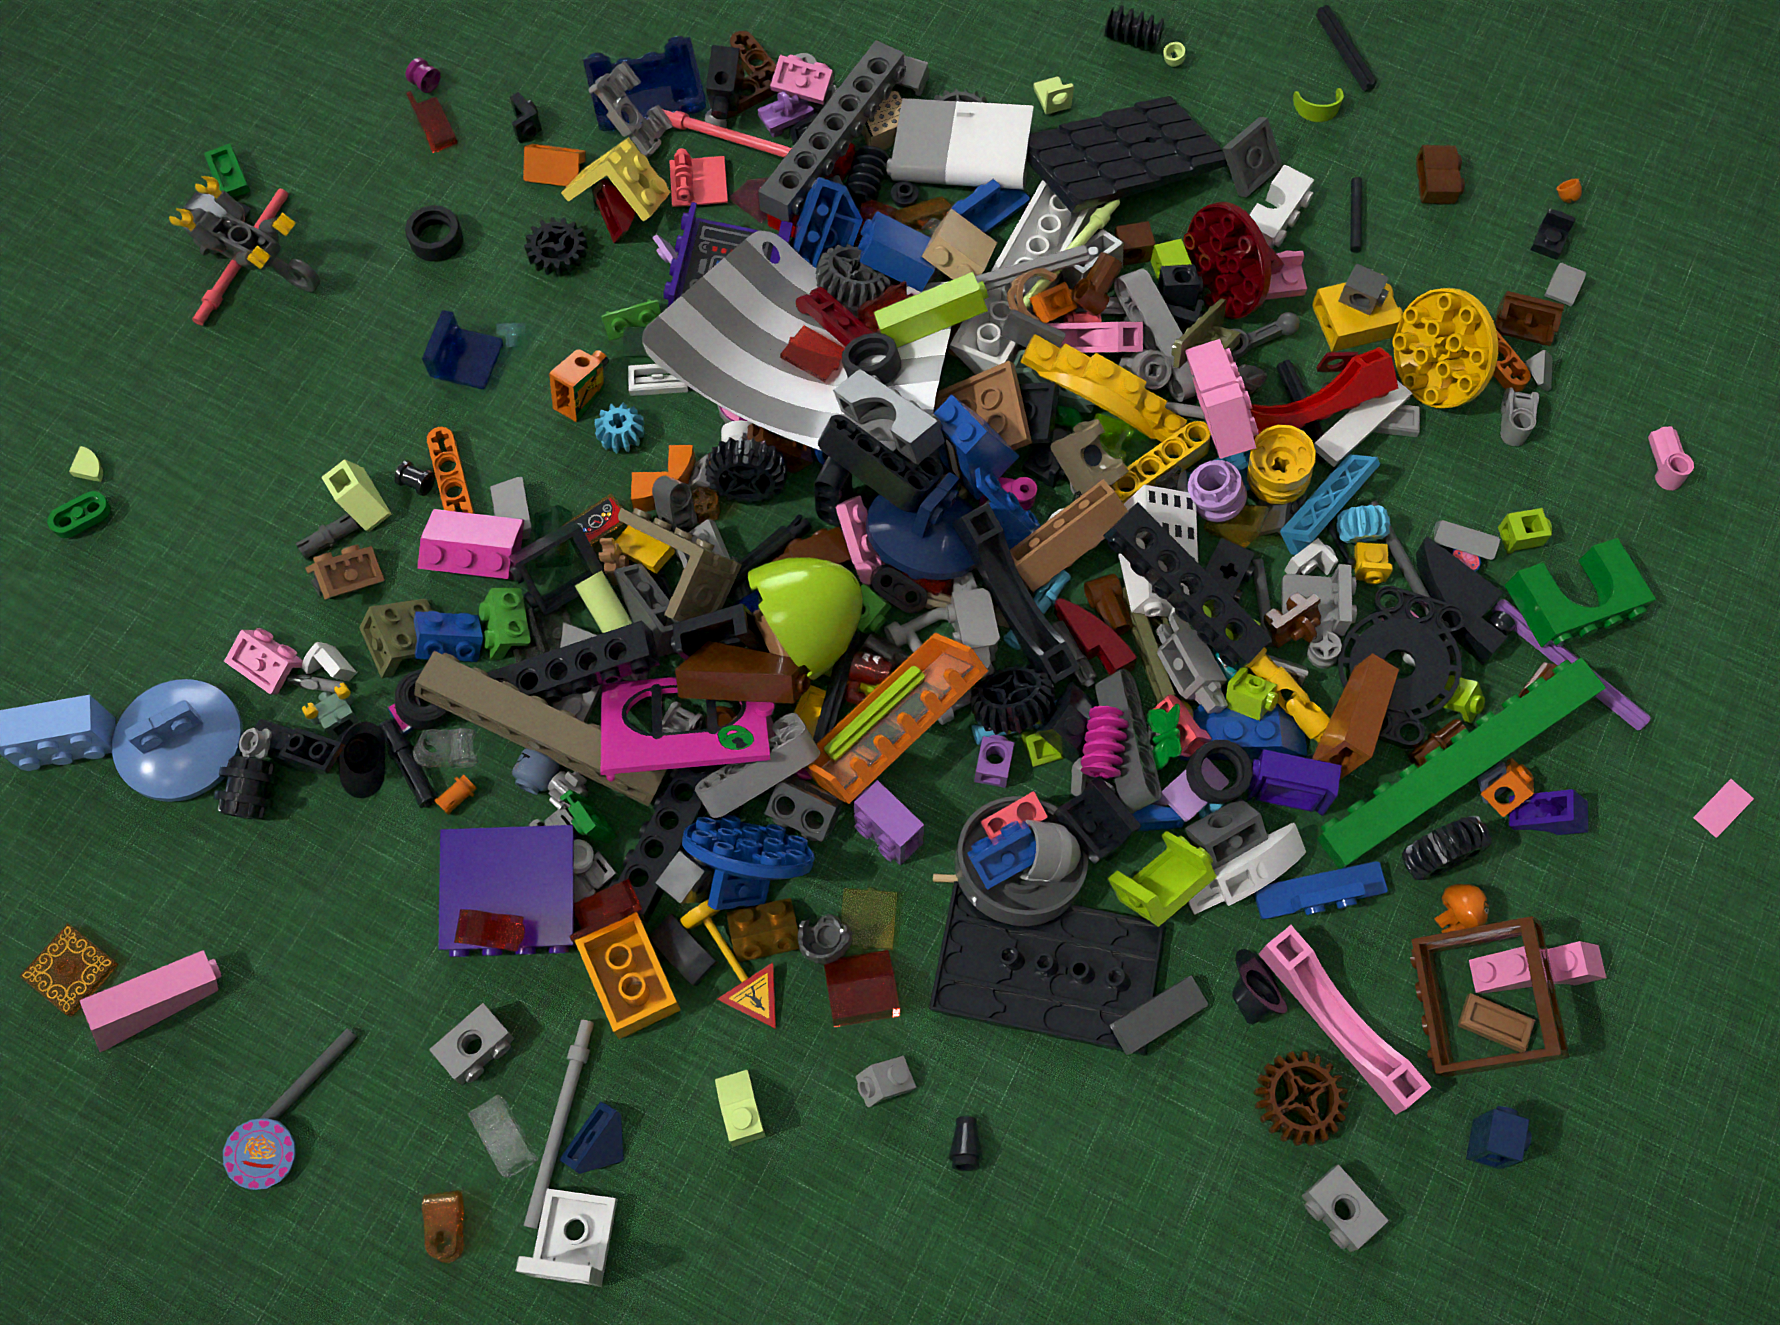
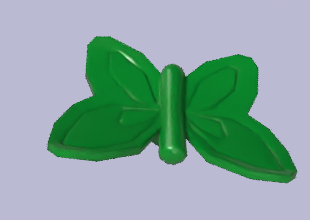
M1175 704L1169 712L1157 708L1147 713L1148 724L1152 731L1161 734L1153 738L1154 743L1158 744L1152 750L1157 771L1161 770L1168 763L1170 757L1176 758L1181 754L1180 730L1176 728L1180 714L1179 704Z

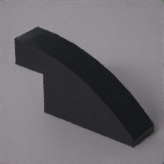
M1427 536L1416 552V561L1421 581L1431 598L1456 605L1464 611L1466 616L1464 628L1453 637L1471 656L1484 666L1507 638L1506 635L1483 619L1503 592ZM1449 613L1442 617L1444 621H1448L1451 628L1458 626L1460 623L1459 618L1454 614Z

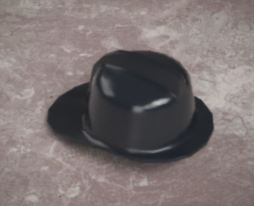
M363 721L347 728L336 739V741L345 745L336 760L339 765L341 785L346 793L354 798L361 799L373 796L380 789L385 776L384 734L376 724Z
M1241 949L1236 952L1235 961L1240 976L1233 987L1232 997L1247 1023L1253 1025L1260 1020L1266 1019L1273 1013L1282 1015L1286 1013L1287 1005L1266 963L1250 950Z

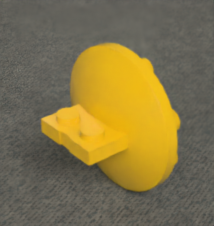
M1456 288L1434 289L1417 297L1402 314L1392 340L1395 364L1403 385L1412 392V395L1417 400L1435 408L1457 407L1475 399L1488 385L1497 363L1498 337L1494 320H1492L1486 307L1476 297Z

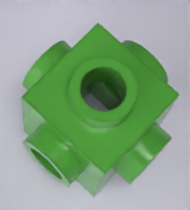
M863 583L861 586L863 596L862 613L856 631L859 632L861 630L869 634L871 631L876 632L882 627L886 621L884 616L891 609L892 605L879 596L873 588Z

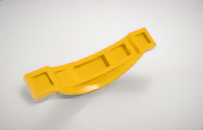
M1034 334L1020 361L1037 371L1039 376L1044 379L1056 382L1059 386L1101 407L1151 439L1163 442L1183 428L1187 422L1183 417L1165 408L1167 403L1165 399L1144 388L1147 381L1096 352L1092 357H1089L1066 343L1059 348Z

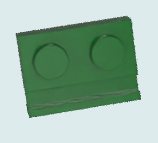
M571 789L560 797L563 802L571 805L568 808L574 817L571 823L582 836L586 834L594 841L598 839L607 844L618 836L601 811L592 807L595 804L593 800Z

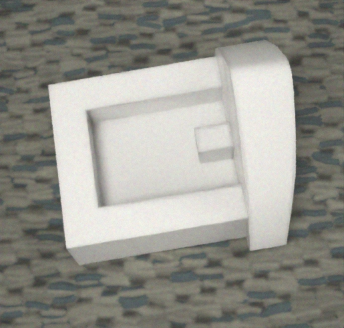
M316 642L302 662V669L307 674L321 667L332 678L350 681L357 674L356 670L340 654L336 647L322 642Z

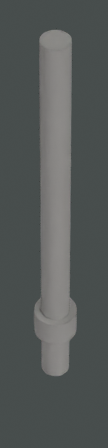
M581 1020L575 1043L570 1045L567 1060L570 1061L523 1225L526 1227L537 1229L546 1190L549 1188L582 1065L587 1064L590 1053L587 1047L594 1023L591 1021Z

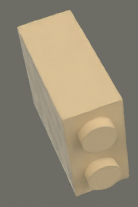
M950 209L936 228L921 257L953 280L973 272L974 276H978L985 270L997 242L953 209Z

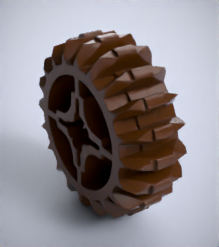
M1291 1051L1287 1053L1286 1060L1280 1055L1274 1058L1275 1066L1268 1063L1264 1067L1267 1075L1260 1074L1257 1077L1258 1083L1264 1087H1258L1254 1090V1095L1263 1098V1100L1255 1103V1109L1266 1110V1113L1260 1117V1121L1263 1123L1270 1119L1273 1122V1125L1268 1130L1271 1134L1275 1133L1278 1129L1282 1130L1280 1135L1282 1142H1286L1293 1135L1294 1146H1300L1303 1142V1137L1308 1146H1313L1316 1144V1137L1321 1142L1329 1139L1327 1131L1332 1134L1337 1133L1339 1128L1335 1122L1342 1123L1346 1119V1116L1339 1110L1348 1108L1349 1103L1339 1099V1097L1347 1094V1089L1344 1087L1337 1088L1336 1086L1342 1080V1076L1339 1074L1333 1078L1331 1077L1329 1072L1333 1069V1064L1329 1063L1324 1068L1320 1067L1321 1056L1317 1055L1309 1062L1308 1052L1303 1051L1298 1060L1296 1054ZM1293 1072L1307 1074L1318 1083L1313 1085L1306 1084L1300 1079L1299 1075L1295 1076ZM1282 1077L1285 1082L1283 1087L1286 1092V1098L1277 1105L1275 1089L1279 1078ZM1313 1092L1304 1103L1298 1104L1296 1102L1288 1105L1298 1094L1303 1093L1306 1095ZM1324 1092L1326 1111L1320 1120L1317 1114L1320 1111L1317 1108L1316 1099L1318 1095ZM1294 1112L1303 1121H1307L1310 1126L1296 1124L1287 1119L1284 1114Z

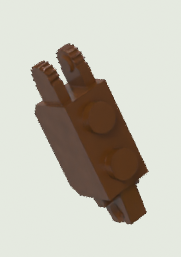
M838 526L830 530L827 528L820 529L812 537L804 540L797 538L790 541L785 547L783 555H780L778 558L776 557L772 562L786 558L810 557L829 560L846 568L851 560L844 533Z

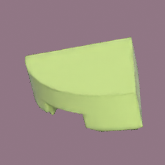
M80 446L69 472L74 477L101 482L103 469L99 459L91 450Z

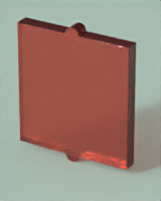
M803 325L794 337L789 338V344L780 354V358L825 383L832 372L839 369V363L842 361V352L845 348Z

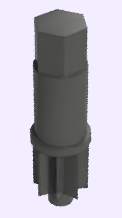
M1064 621L1055 622L1052 624V627L1066 641L1080 666L1079 670L1072 673L1079 686L1083 685V687L1086 685L1087 689L1096 685L1094 680H1096L1095 677L1097 675L1090 665L1087 656L1082 653Z

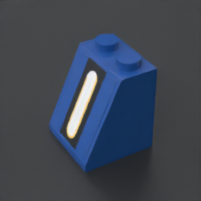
M951 394L934 412V415L942 424L941 431L945 443L938 447L940 459L953 475L960 478L959 482L971 495L979 500L983 493L976 486L975 470L982 467L988 474L992 473L999 479L1017 460L1019 455L982 417Z

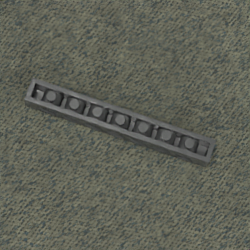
M875 40L758 191L761 211L786 222H791L795 215L801 214L807 194L817 178H824L832 173L839 157L845 156L849 144L854 138L860 136L865 123L875 116L881 102L889 98L892 88L897 81L901 82L904 78L906 66H904L903 52Z

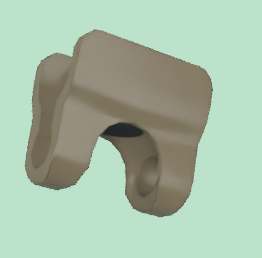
M1099 419L1078 423L1074 427V433L1051 444V450L1076 492L1082 495L1103 479L1108 485H1112L1129 472L1122 458H1113L1102 448L1100 435L1106 431Z

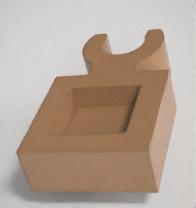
M600 538L603 552H599V559L605 563L604 572L607 574L611 584L618 585L614 571L617 568L630 566L628 555L623 554L619 544H615L613 538Z

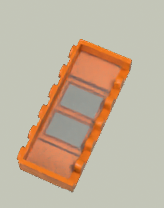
M934 633L816 744L820 750V755L815 761L804 767V769L818 786L844 803L850 804L988 672L987 668L971 647ZM911 666L918 667L924 673L925 680L838 761L832 760L825 753L824 747Z

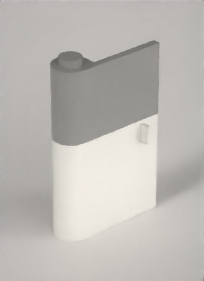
M902 98L892 158L887 160V175L891 176L892 181L895 182L908 181L912 183L974 187L982 184L985 185L994 179L1001 185V188L1024 190L1027 181L1026 158L1034 106Z

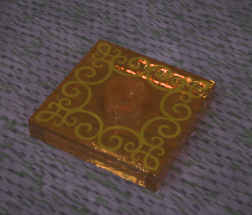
M67 923L20 974V977L65 1015L72 1017L81 1007L79 1000L91 996L119 964L76 928Z

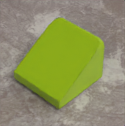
M1038 729L1021 733L1032 767L1063 758L1058 750L1036 733Z

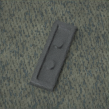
M1190 975L1111 1023L1110 1027L1125 1054L1129 1055L1208 1006V1003L1194 978Z

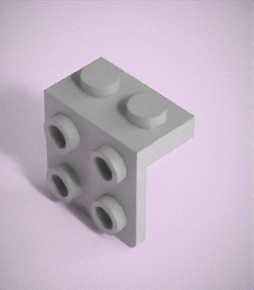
M1339 564L1332 577L1284 575L1282 579V614L1288 612L1286 602L1295 593L1298 592L1306 598L1315 594L1321 599V603L1318 604L1321 614V625L1315 628L1317 633L1320 631H1330L1337 636H1344L1351 623H1355L1357 607L1352 605V595L1355 594L1356 577H1351V565Z

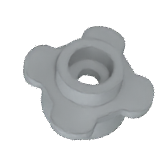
M256 728L246 730L239 740V749L243 757L265 759L270 748L271 731L269 729L258 731Z

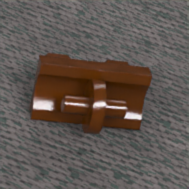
M1297 592L1289 597L1286 602L1287 613L1282 614L1278 609L1274 608L1264 615V623L1272 634V643L1277 648H1280L1291 639L1297 641L1303 638L1307 642L1315 640L1317 638L1315 628L1321 625V614L1318 609L1321 599L1315 594L1306 598Z

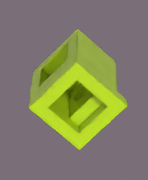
M1542 508L1509 513L1498 527L1507 554L1513 553L1515 550L1544 546L1552 535L1551 522L1545 517Z
M1242 667L1228 682L1226 693L1228 706L1226 708L1260 721L1268 711L1274 710L1278 702L1277 684L1248 673V668Z

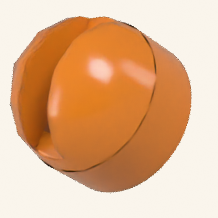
M1579 179L1567 180L1557 187V192L1562 201L1570 203L1573 200L1575 202L1581 197L1582 187Z

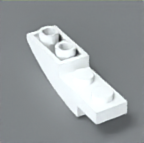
M1291 823L1268 834V840L1215 869L1217 877L1188 901V905L1194 915L1223 901L1230 906L1260 890L1291 868L1306 853L1296 825Z

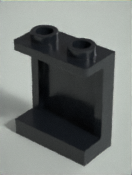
M743 603L672 624L674 633L671 636L672 648L676 654H679L685 660L707 641L732 646L744 643L749 649L770 653L754 621L753 613Z

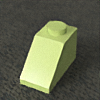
M748 1070L715 1079L719 1103L732 1147L766 1137Z

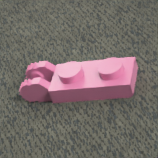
M856 496L838 504L836 511L860 582L870 585L872 572L877 567L885 565V563L880 559V556L868 539L866 532L867 509L863 505L861 496Z

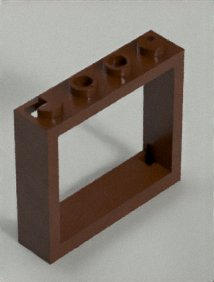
M1533 916L1411 939L1413 949H1411L1412 957L1410 960L1413 968L1417 969L1419 982L1415 984L1416 994L1419 1001L1423 1002L1425 1015H1422L1421 1018L1424 1033L1427 1036L1429 1035L1431 1049H1428V1058L1431 1059L1432 1067L1435 1069L1436 1074L1450 1077L1570 1058L1541 921ZM1522 936L1545 1049L1454 1063L1433 952Z

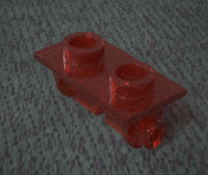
M903 281L897 286L892 285L876 299L863 303L857 310L858 319L874 333L880 330L874 312L914 296L912 293L907 295V282Z

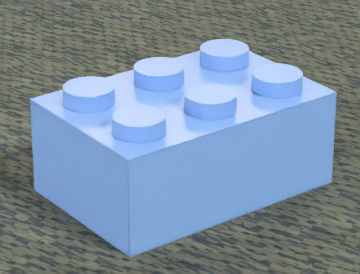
M91 695L0 710V755L19 769L25 771L37 770L40 766L47 764L66 765L70 764L72 760L81 758L99 759L104 757L105 754L112 753V740L116 728L115 717Z

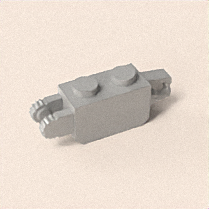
M969 572L962 577L953 578L951 604L946 605L948 622L954 623L955 632L952 633V640L971 647L987 668L988 672L980 679L982 681L990 673V659L997 652L1000 636L991 594L984 588L978 589L972 572Z
M1173 612L1168 617L1171 627L1163 623L1156 629L1157 635L1162 642L1157 654L1181 696L1186 699H1195L1200 705L1202 704L1207 713H1221L1228 706L1221 691V686L1227 679L1207 644L1198 637L1197 631L1192 630L1188 622L1181 620Z

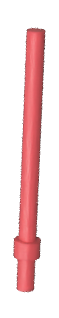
M662 109L672 122V126L681 130L688 128L784 158L792 149L784 145L690 118L689 114L676 111L674 113Z
M278 189L254 225L255 228L259 229L262 221L275 217L289 196L285 190ZM235 260L230 261L212 290H207L201 301L203 303L192 318L196 324L202 326L212 310H217L223 301L222 295L242 267Z

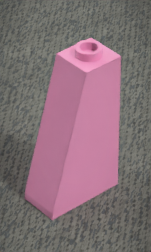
M203 950L79 1001L99 1052H102L217 992L216 979L222 976L215 959L208 961Z

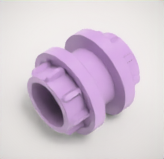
M1223 460L1208 461L1197 467L1189 478L1188 493H1190L1191 499L1196 504L1197 513L1202 518L1212 522L1226 521L1239 514L1245 506L1247 491L1240 472L1233 464Z

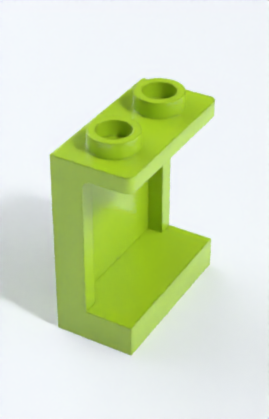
M1168 831L1162 834V838L1167 846L1166 850L1133 878L1130 879L1118 870L1108 878L1120 902L1158 927L1217 877L1211 865L1213 859L1205 849L1201 847L1197 849L1190 845L1184 837H1177Z

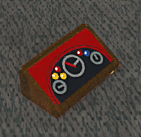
M611 493L570 521L573 520L582 527L588 541L592 545L624 524L618 519L620 509L623 507Z

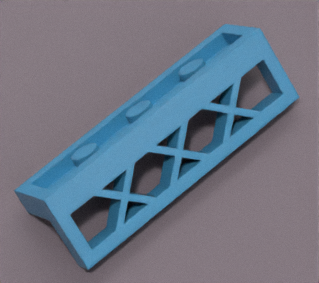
M1348 454L1280 530L1290 554L1296 555L1310 545L1379 467L1378 457Z

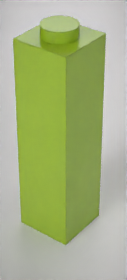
M973 272L875 311L874 314L881 333L891 337L898 348L987 312L984 299L989 298L984 282L977 283Z

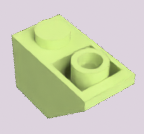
M344 459L321 477L335 501L365 531L370 532L392 515L363 467Z

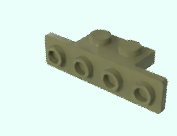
M1221 298L1213 306H1210L1208 311L1202 317H1199L1194 325L1187 328L1186 332L1179 339L1175 340L1171 351L1172 356H1174L1173 367L1180 369L1188 361L1186 349L1220 339L1223 348H1230V351H1232L1240 343L1241 332L1222 327L1225 317L1226 299Z

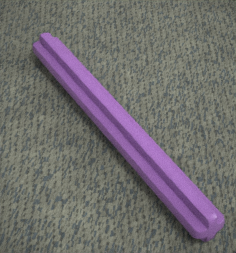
M1501 599L1493 607V614L1496 611H1503L1511 616L1516 624L1513 630L1557 666L1567 659L1571 664L1579 659L1563 645L1556 647L1555 644L1541 648L1520 611L1506 599ZM1592 670L1606 687L1595 697L1636 730L1644 728L1650 721V716Z

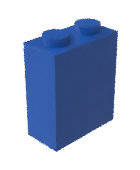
M877 211L872 220L867 219L860 233L863 236L858 246V249L861 250L860 263L922 292L935 271V266L921 257L931 238Z

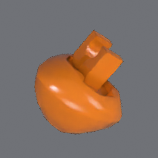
M1454 884L1444 889L1442 902L1448 910L1434 918L1441 928L1450 924L1447 929L1441 931L1442 933L1486 925L1489 906L1485 893L1480 888L1472 884Z

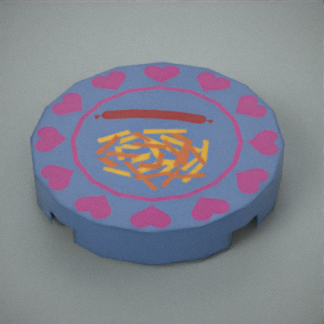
M269 1118L252 1119L238 1126L228 1137L223 1149V1165L229 1178L239 1186L251 1190L266 1189L280 1182L291 1171L296 1158V1142L290 1131L281 1122Z

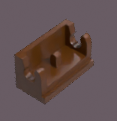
M1506 291L1497 308L1494 325L1501 335L1550 346L1553 342L1554 332L1559 330L1564 304Z
M753 423L748 426L747 440H751L754 437L757 442L766 440L767 446H776V451L783 453V459L786 460L788 472L795 474L813 463L810 446L803 444V449L801 450L799 442H792L770 433L767 429L758 428V425Z

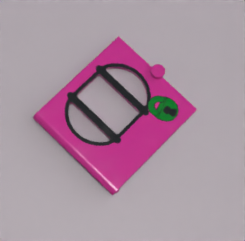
M676 677L622 681L602 686L600 775H606L608 781H614L615 774L770 760L766 716L772 715L774 710L773 702L739 701L742 707L738 716L730 723L719 727L717 723L716 700L706 699L707 729L664 733L662 724V694L678 693ZM647 696L652 697L651 733L638 730L627 719L631 707Z

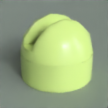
M1172 42L1164 48V60L1169 66L1176 67L1183 64L1186 57L1183 44ZM1175 52L1176 58H1173L1171 53Z

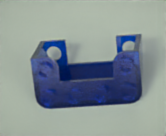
M675 36L670 38L664 46V53L661 54L649 52L641 58L632 59L625 57L617 60L616 63H611V59L608 56H604L603 53H593L588 58L582 59L589 88L595 84L598 78L607 73L610 74L616 66L626 62L641 83L631 90L627 89L625 93L645 119L648 117L646 113L657 105L661 109L670 112L680 111L687 114L700 112L706 107V99L691 37ZM594 92L590 93L599 129L602 131L617 130L606 114L609 111L601 99ZM621 110L623 120L629 123L627 113Z

